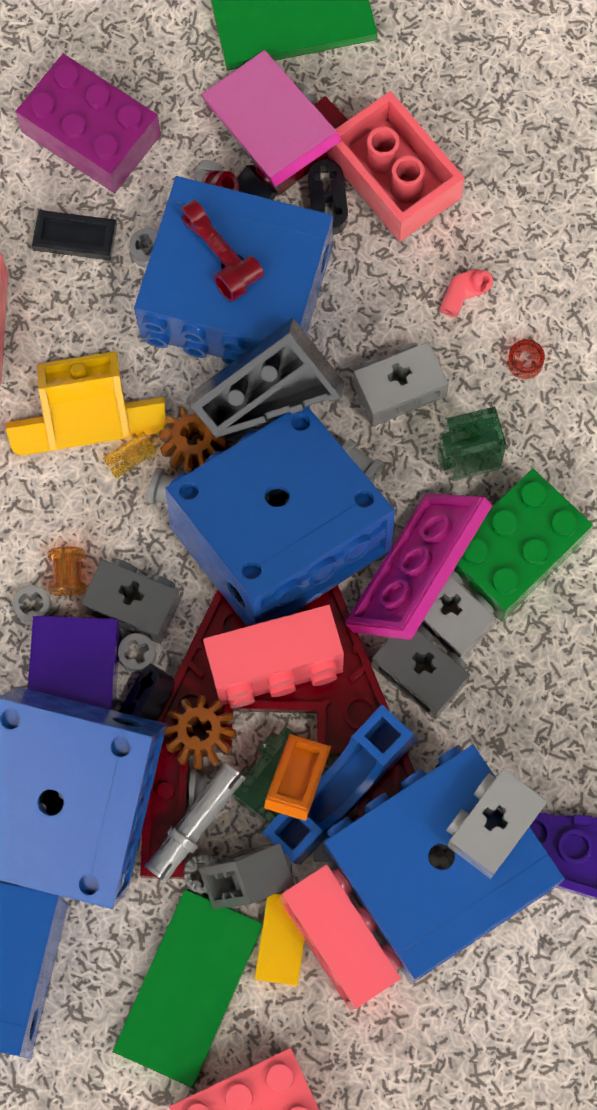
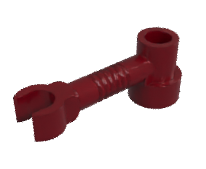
M193 199L181 207V210L185 213L181 216V219L190 230L204 240L225 265L223 269L214 274L213 278L221 294L229 302L233 303L247 293V287L264 276L263 269L259 262L251 255L241 260L213 227L202 206Z

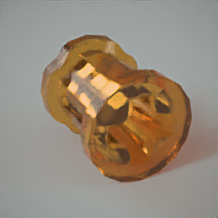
M69 546L50 549L47 552L48 560L52 561L53 583L49 587L50 594L55 596H71L85 593L86 583L82 582L81 560L85 558L84 549Z

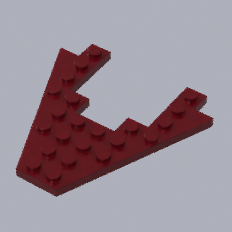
M338 585L293 613L296 614L330 604L344 653L343 672L336 674L337 679L319 686H313L312 681L295 685L296 690L294 692L279 697H271L270 692L254 697L255 701L239 708H230L229 704H225L219 715L229 712L234 715V711L318 714L317 742L331 746L329 756H340L354 733L381 705L389 710L358 633L352 632L345 624L350 613ZM218 589L173 679L174 687L157 722L177 725L169 718L168 713L170 710H176L183 715L185 713L181 704L183 699H188L191 707L196 708L198 696L204 695L207 702L206 709H209L213 702L219 700L203 639L247 626ZM233 722L226 727L233 729ZM200 724L193 727L194 735H189V737L197 736L200 741L208 738L206 731H212V729H203ZM165 735L141 834V878L160 879L144 865L148 863L167 838L168 834L166 831L169 827H175L187 812L189 761L184 765L178 763L177 758L181 750L169 753L166 744L174 738ZM223 740L232 748L233 740ZM407 752L359 802L358 819L364 816L363 813L366 811L364 807L369 802L384 793L389 798L395 796L400 792L399 789L403 787L401 782L415 773ZM185 858L177 866L169 879H184Z

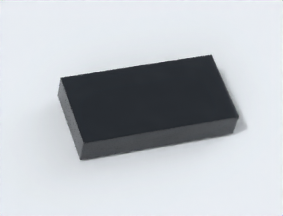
M38 210L32 249L33 251L111 261L117 220Z

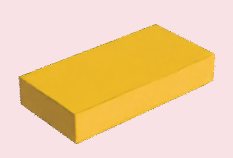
M273 894L267 897L255 980L298 987L305 939L280 902L281 894Z

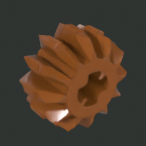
M182 406L179 408L180 419L167 416L165 421L169 429H163L159 432V438L164 442L160 447L162 456L171 457L169 463L173 469L179 468L184 463V470L188 473L194 470V465H203L212 454L218 451H226L229 447L228 440L224 439V436L216 438L195 412L188 415L187 409ZM191 435H200V441L196 440L197 445H188L187 439L191 441Z
M204 695L198 696L196 708L191 707L188 699H183L181 701L185 712L183 715L176 710H170L168 713L169 718L177 724L166 726L165 736L174 738L166 744L168 752L172 753L181 750L177 758L178 763L181 765L186 764L191 756H194L193 762L196 770L202 769L203 757H209L210 763L214 767L219 765L215 752L218 750L224 755H230L232 748L223 740L237 738L236 730L226 727L234 721L232 713L219 715L223 707L222 702L219 700L213 702L210 708L206 709L207 702ZM200 724L203 729H212V731H206L207 739L200 741L197 736L189 737V735H194L193 727Z

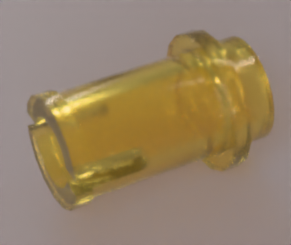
M144 431L138 435L135 433L131 434L133 439L109 455L102 457L109 468L124 459L110 469L116 479H119L121 475L145 459L149 462L153 460L151 455L156 453L157 450Z

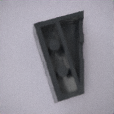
M291 318L195 389L190 407L217 438L265 423L267 419L288 412L293 414L303 411L304 407L316 403L341 399L344 381L294 318Z

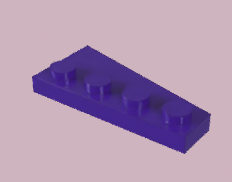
M539 813L529 827L565 878L556 888L597 900V817Z

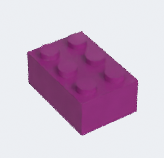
M62 53L15 111L23 134L114 194L161 136L158 114L64 53Z

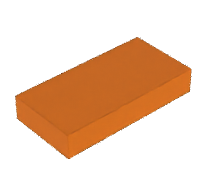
M289 734L267 794L264 808L306 821L331 746Z

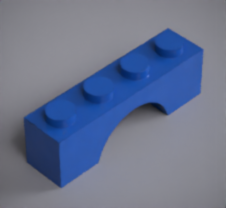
M381 705L354 733L339 758L322 775L307 820L304 821L279 813L261 833L273 844L280 843L283 853L289 856L291 862L301 865L329 835L327 831L342 821L419 738L385 706Z

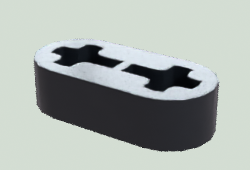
M320 160L315 162L308 171L311 210L325 213V203H332L333 212L337 214L335 222H333V235L342 232L348 223V205L344 176L341 167L336 162ZM321 173H328L329 178H331V192L323 191V183L320 181Z
M155 665L148 666L135 680L119 712L157 721L174 687L173 677Z

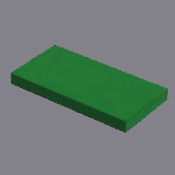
M211 0L227 71L238 69L264 50L274 61L377 40L378 33L369 0Z
M184 889L112 1052L194 1088L260 936L263 923L228 908L213 909L210 900Z

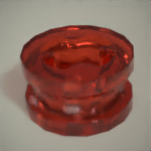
M519 340L513 344L509 351L508 368L519 379H532L541 372L545 353L540 344L534 340ZM526 351L529 352L530 358L537 359V363L532 361L531 367L526 368L523 367L522 361L515 360V356L520 358L521 352Z

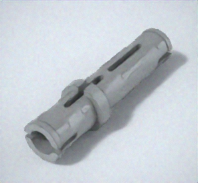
M223 762L216 775L190 806L183 818L175 827H169L166 831L168 834L167 838L144 866L167 883L189 852L194 853L198 847L196 842L246 778L226 762Z

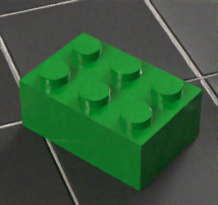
M532 468L489 510L454 571L462 579L463 586L474 596L478 594L483 597L494 609L493 614L503 622L588 538L593 524Z

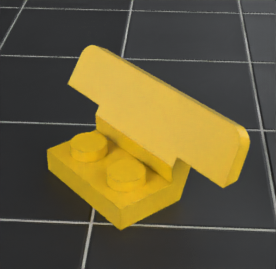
M117 351L37 364L38 390L43 416L5 422L12 451L17 455L24 456L157 434L166 426L165 400L163 396L125 403Z

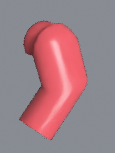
M474 269L454 276L440 305V312L451 317H458L464 300L482 295L492 287V275L486 270Z

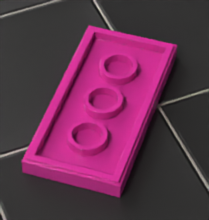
M265 50L201 94L208 107L275 187L342 141L333 126Z
M425 493L394 542L392 550L388 552L345 622L346 626L354 633L412 640L491 509L492 505L484 496Z

